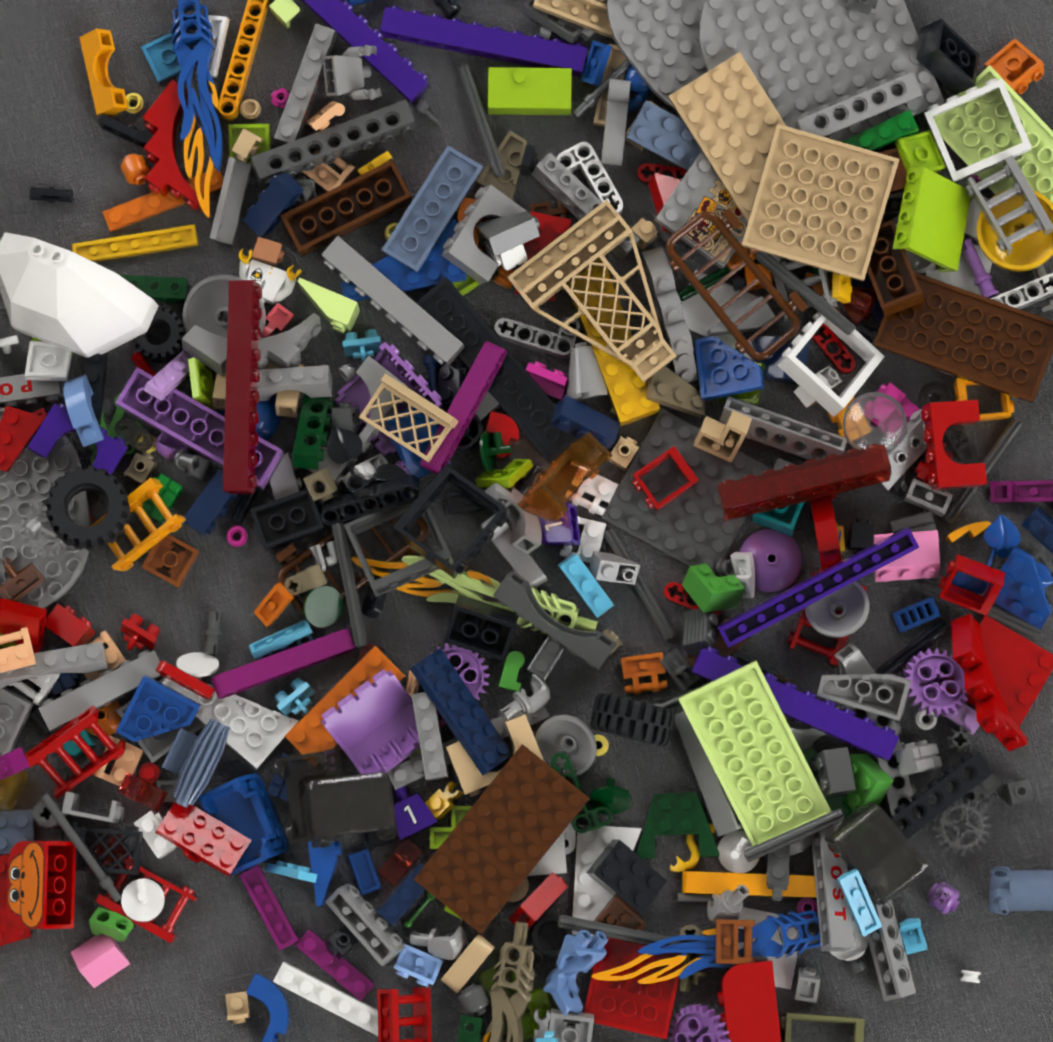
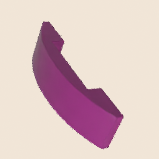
M1053 480L990 482V503L1053 501Z

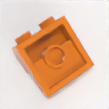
M1015 38L984 64L985 69L990 65L1020 95L1026 92L1028 84L1033 80L1035 82L1039 81L1044 74L1043 61Z

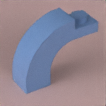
M86 374L66 381L63 391L67 411L74 429L76 428L83 447L103 440L104 437L91 403V396L94 393Z

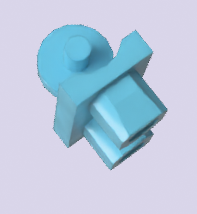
M367 330L365 332L366 338L358 339L355 332L346 333L345 341H343L345 357L353 356V359L362 358L363 363L366 357H373L374 353H379V347L382 344L376 330Z
M296 678L290 684L294 689L293 693L288 696L283 690L275 695L278 703L276 706L285 716L292 712L296 715L301 710L307 714L309 711L306 709V706L312 702L309 698L316 693L307 682Z

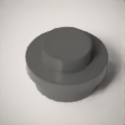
M722 557L716 563L715 570L719 577L733 574L731 560Z

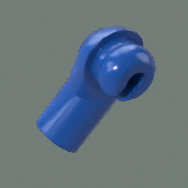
M635 91L637 96L628 102L629 113L643 104L649 95V91L643 93Z

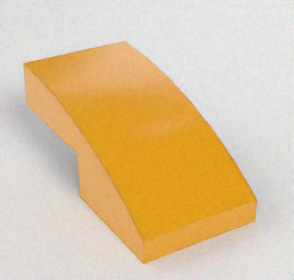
M984 521L966 525L947 535L945 540L950 545L965 533L972 540L987 529L991 523Z

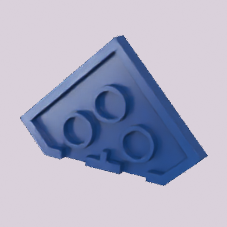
M716 336L694 340L702 400L706 401L764 389L762 368L744 357V355L722 342Z
M1014 547L1001 571L1005 572L1004 585L994 603L1041 630L1051 614L1052 608L1050 603L1047 602L1046 591L1041 576L1038 575L1035 567L1037 564L1034 556L1018 547Z
M144 675L116 733L136 742L191 725L201 704Z

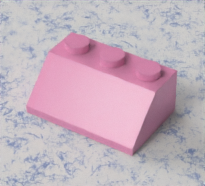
M938 530L912 532L919 548L874 571L875 582L938 578L940 570ZM894 533L874 535L873 544Z

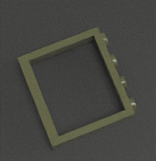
M785 1012V1017L781 1016L780 1029L784 1030L783 1039L781 1038V1042H791L792 1020L854 1024L853 1042H864V1018Z

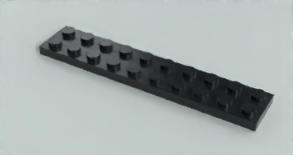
M447 277L416 303L464 344L465 348L458 356L469 369H471L486 341L507 350L506 357L488 392L499 402V405L515 421L516 425L549 463H552L578 440L576 437L551 425L556 407L554 402Z

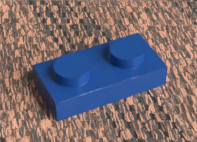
M593 40L581 81L600 86L612 46Z

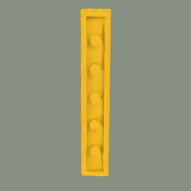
M193 224L72 244V251L96 263L199 246L196 225Z

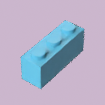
M576 553L571 554L558 564L560 570L595 617L598 618L614 606Z

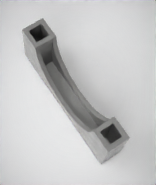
M370 356L365 359L356 371L367 385L371 398L382 383L381 379L385 373L408 387ZM384 389L380 395L381 403L392 401L391 392ZM393 405L382 407L384 418L395 415ZM379 408L371 410L370 420L380 419ZM368 423L359 435L362 440L363 447L361 452L363 453L370 447L371 443L369 441L374 435L377 437L381 433V431ZM322 447V449H325L324 461L319 462L318 470H308L315 473L328 467L336 486H339L345 477L343 474L348 468L350 469L349 461L337 464L331 459L328 448ZM357 457L352 458L354 466L358 462Z
M851 642L834 655L839 665L840 675L876 674L861 651ZM832 701L833 703L837 704L836 708L844 711V708L849 709L851 711L858 709L849 705ZM788 722L802 751L811 747L818 738L826 735L801 722Z

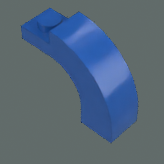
M255 973L246 994L261 1000L269 1010L270 1024L262 1042H278L279 1036L276 1035L277 1032L285 1035L289 1027L290 1010L288 1001L276 983L259 973Z

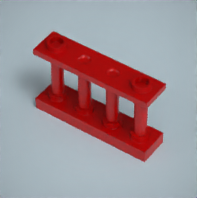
M819 569L817 573H814V572H813L812 576H814V575H816V574H818V573H820V572H822V571H824V570ZM861 585V586L864 588V590L866 591V590H867V587L864 586V585ZM803 608L795 632L791 631L786 642L790 644L788 650L792 651L795 644L827 656L826 659H829L828 665L836 668L838 663L834 655L845 647L849 635L834 637L837 640L834 648H827L799 637L803 625L813 628L806 617L805 608ZM838 610L836 614L840 615L843 611Z
M94 705L25 754L30 766L29 768L35 764L40 765L57 786L55 787L54 797L56 799L62 795L65 796L66 792H72L73 787L111 760H117L124 754L126 742L122 739L115 744L97 724L99 711ZM85 728L91 729L108 749L99 757L80 736L81 731ZM69 740L74 741L91 761L82 769L63 748V744ZM52 752L57 753L74 773L65 781L46 760V756Z
M129 856L123 861L126 863L124 867L127 870H132L133 860ZM141 865L139 871L144 873L142 879L151 880L153 878L162 883L161 889L163 890L164 897H166L170 888L181 894L165 924L163 923L160 926L154 923L155 918L146 922L135 921L125 914L122 904L114 902L108 892L106 895L99 894L95 902L127 917L133 923L169 943H173L177 937L173 933V927L188 899L192 901H197L198 899L194 895L195 891L185 885L181 888ZM119 874L114 883V887L118 892H120L129 874Z
M413 987V995H398V989H377L378 1042H432L430 987ZM413 1003V1016L399 1017V1004ZM399 1026H414V1038L399 1039Z

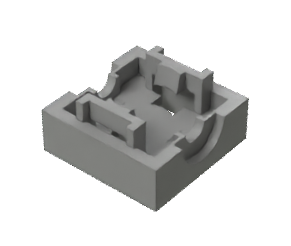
M551 1009L549 1031H554V1038H557L558 1042H591L594 1014L582 1012L575 1014L569 1011L567 1015H563L559 1009ZM572 1022L576 1024L575 1027L567 1026V1023Z

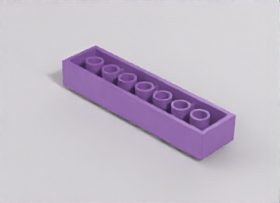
M137 367L115 404L120 409L223 467L225 417L176 389L169 393L162 401L143 391L146 383L154 376ZM258 436V445H256L255 451L258 457V464L255 467V475L257 477V487L264 490L284 452Z

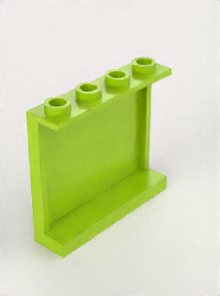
M925 167L908 168L893 249H906L937 264L936 270L940 272L958 271L971 197L968 195L966 188Z

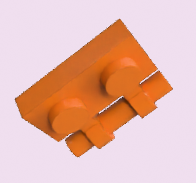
M663 652L620 658L623 680L632 679L633 685L624 686L625 694L634 693V695H639L645 691L653 690V692H660L659 689L668 688L667 680L658 681V675L666 674L665 668L659 662L664 658ZM651 676V682L639 684V677Z

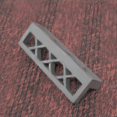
M229 157L210 234L211 240L234 245L252 164Z

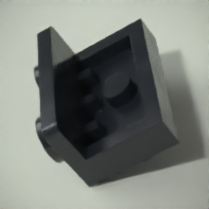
M458 361L452 362L450 365L446 363L438 364V394L442 398L440 401L442 406L451 405L470 370L465 363Z

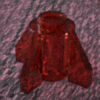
M853 287L851 302L843 304L850 320L856 324L863 318L868 320L875 302L878 301L875 289Z

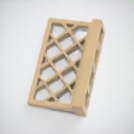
M385 373L381 379L382 383L359 418L429 463L450 430L455 428L459 421ZM384 389L391 392L392 401L381 403L380 395ZM408 403L409 412L398 414L396 404ZM393 405L395 415L384 418L382 407ZM379 408L380 419L370 420L367 418L372 409ZM414 414H425L427 423L415 426ZM410 416L412 426L401 429L399 418ZM396 419L398 430L387 431L385 421ZM440 424L445 427L441 435L432 436V425ZM427 427L429 438L418 440L416 429ZM413 430L415 441L404 442L402 432ZM430 441L431 450L426 456L420 452L419 443Z

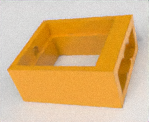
M956 378L954 381L955 400H967L966 386L979 384L962 378ZM1000 392L1002 412L980 414V421L1009 419L1012 415L1011 413H1014L1013 400H1010L1009 395Z

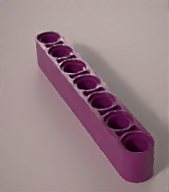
M489 341L484 343L447 411L448 414L459 422L455 428L450 430L429 463L421 459V467L438 475L444 466L448 465L507 354L506 349ZM440 425L434 436L441 435L445 427ZM431 443L424 453L426 456L431 450Z
M347 628L212 677L211 681L218 699H223L350 653L357 648L355 647L351 632Z

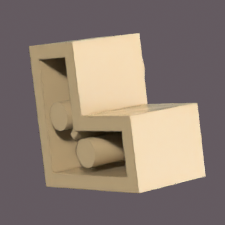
M732 410L726 424H723L706 416L693 446L732 463L748 432L752 418Z

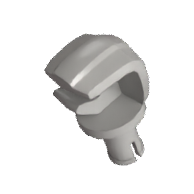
M533 674L532 681L530 682L533 692L531 697H527L525 690L521 689V693L518 691L513 693V702L499 710L501 717L506 722L519 712L525 715L532 714L547 704L550 699V690L537 675Z
M740 884L734 891L726 890L721 895L713 894L714 901L709 900L707 905L709 920L715 924L716 919L738 920L739 914L743 909V900L749 895L747 893L749 889L745 885Z
M460 926L451 937L449 934L441 936L440 930L436 928L432 929L430 934L413 931L410 936L411 945L428 947L430 954L447 960L457 959L463 952L467 942L466 931Z

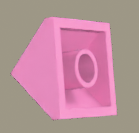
M100 934V936L95 935L71 952L79 972L93 988L130 964L116 940L104 934Z

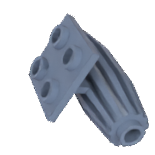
M210 719L199 736L180 728L162 765L163 768L179 775L173 797L177 798L175 803L186 808L188 804L194 805L208 785L223 754L230 727Z

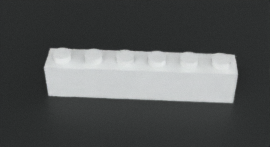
M287 962L282 963L273 980L274 983L378 1036V1009Z

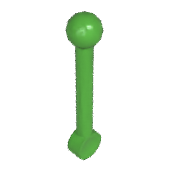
M430 892L427 894V899L412 917L404 922L406 928L412 927V922L430 900L435 899Z

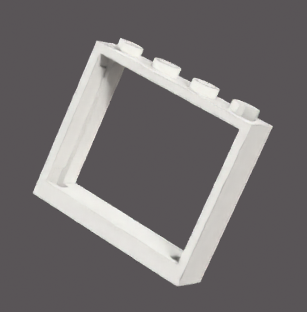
M991 79L985 82L986 86L980 89L977 86L965 91L966 95L958 97V95L952 96L946 100L947 103L941 106L938 103L928 107L927 112L924 113L954 183L1004 162L1005 158L1011 155L1015 158L1032 150V146L1003 79ZM999 88L1022 143L956 171L933 117Z
M817 311L812 317L814 321L812 323L809 321L801 330L804 334L802 336L799 334L791 342L793 347H788L782 353L784 358L778 366L834 417L845 408L885 356L856 329L850 335H846ZM823 323L866 362L840 396L835 394L796 358V355Z

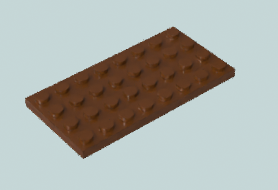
M914 272L925 301L885 317L884 315L873 346L1033 404L1053 352V321Z
M522 744L414 880L482 934L590 798Z

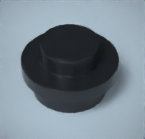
M736 272L731 276L734 292L741 291L743 287H746L744 275H739V272Z

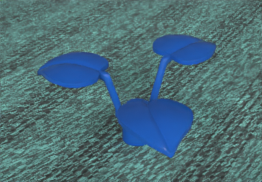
M1000 514L984 532L985 542L994 548L987 566L991 567L995 555L1000 558L1009 556L1013 550L1012 548L1016 547L1020 542L1019 530L1003 514ZM1036 562L1037 565L1035 567L1038 575L1041 576L1044 588L1053 583V577L1048 567L1040 562ZM961 571L952 580L953 585L976 594L983 593L989 586V582Z

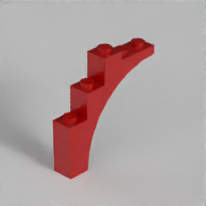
M172 80L142 117L145 128L154 134L144 146L146 158L155 164L145 177L148 185L147 188L155 195L159 193L165 197L169 192L175 199L179 200L181 198L184 200L185 204L193 211L197 209L203 213L197 193L183 178L176 160L175 139L177 127L184 111L178 97V83ZM185 88V99H186V105H187V104H188V90Z
M970 613L951 621L953 659L964 670L965 691L976 702L977 722L987 734L992 732L1008 751L1027 745V737L1011 716L995 684L984 650L981 625Z

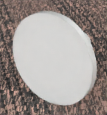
M17 335L0 339V348L2 347L5 354L11 352L10 345L19 343Z
M194 652L179 657L176 667L202 681V677L214 674L219 669V661L210 654Z
M735 830L727 833L720 840L718 845L720 857L718 858L727 870L734 873H745L753 869L759 861L758 858L748 862L744 856V850L753 847L745 831Z
M144 878L129 883L121 897V904L125 914L138 922H146L156 918L161 913L165 902L161 887L156 882Z

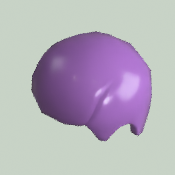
M162 432L155 442L158 453L164 458L174 460L176 453L180 449L187 451L188 448Z

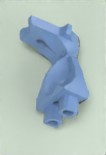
M580 930L577 935H565L558 955L557 967L545 979L546 986L543 990L553 996L563 1015H567L569 1011L580 1014L583 1009L578 995L580 989L576 984V976L580 971L587 973L607 954L604 946L608 940L601 931H597L593 936L587 930Z

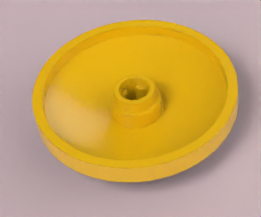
M1034 191L1053 224V203L1041 193ZM1015 195L992 207L990 210L995 219H998L1019 208L1025 201L1021 195ZM981 210L976 228L977 241L984 255L996 266L1009 271H1028L1041 266L1052 257L1053 230L1045 236L1042 231L1039 232L1037 230L1011 244V254L1007 255L1005 251L999 249L996 243L998 238ZM1025 213L1002 225L1000 228L1005 236L1008 237L1034 223L1035 218L1032 213Z

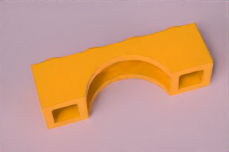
M96 28L79 37L96 114L98 116H101V114L115 116L129 109L124 89L115 87L108 76V62L115 51L111 31Z

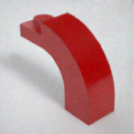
M831 495L810 498L822 570L828 569L842 561Z

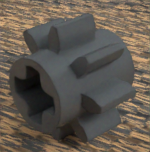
M963 725L957 731L955 728H951L954 734L953 736H947V739L953 741L950 748L956 746L958 747V752H961L963 747L969 750L968 742H974V739L968 736L971 733V729L964 731ZM959 734H963V737L967 738V740H963L962 744H958V740L954 739Z

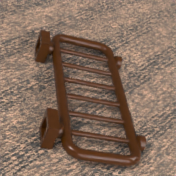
M729 208L721 214L722 219L713 212H701L667 240L666 252L671 259L668 263L675 272L680 270L736 339L735 347L741 354L746 352L755 360H765L797 335L801 324L795 311L798 310L801 313L808 306L796 291L787 296L789 301L786 302L729 231L730 228L734 231L742 225ZM703 220H710L717 229L684 256L680 257L674 249L675 243ZM720 232L730 245L693 274L684 260ZM733 248L743 262L709 290H706L697 277ZM747 265L756 276V279L720 307L710 293ZM760 281L770 295L733 323L723 310ZM773 298L783 311L749 339H746L737 326ZM786 314L792 322V328L764 351L757 352L750 342Z
M420 516L416 521L420 528V534L416 539L423 543L428 537L429 527L423 517ZM395 518L391 519L392 523L395 525L397 521L395 520ZM349 520V521L344 522V525L347 524V523H349V522H351V521H353V520ZM370 528L390 554V557L383 562H397L408 553L410 555L418 553L407 544L393 553L376 528ZM333 531L312 546L320 544L321 549L325 547L326 543L334 540ZM358 541L364 556L367 559H372ZM291 543L275 555L281 564L284 561L286 563L278 572L277 583H281L284 586L285 577L290 571L296 569L298 573L302 570L299 568V565L311 556L314 558L309 548L296 556L295 553L298 550ZM374 567V568H376V569H378V570H381V571H385V570L387 569V568ZM326 569L324 573L340 593L342 601L346 599L344 590L342 591ZM354 571L356 587L359 590L369 581L366 574L359 578ZM294 595L291 603L297 612L306 619L301 613L303 611V604Z

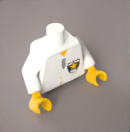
M242 248L238 254L241 260L239 277L243 280H254L260 284L263 303L275 305L276 302H281L292 293L296 278L302 273L301 269L294 274L292 271L294 265L290 266L287 271L254 259L250 262L253 251L250 249L249 256H245Z

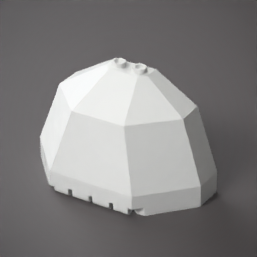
M4 232L0 241V292L10 324L15 330L84 357H91L97 353L102 355L148 331L159 305L151 297L117 273L72 251L33 237Z

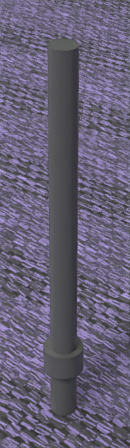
M627 59L594 92L587 94L582 99L583 102L572 112L576 118H579L588 108H592L597 103L596 100L609 88L610 79H619L632 66Z
M46 793L41 796V800L99 879V885L103 890L106 889L114 902L119 901L122 896L114 887L111 877L104 873L49 794Z

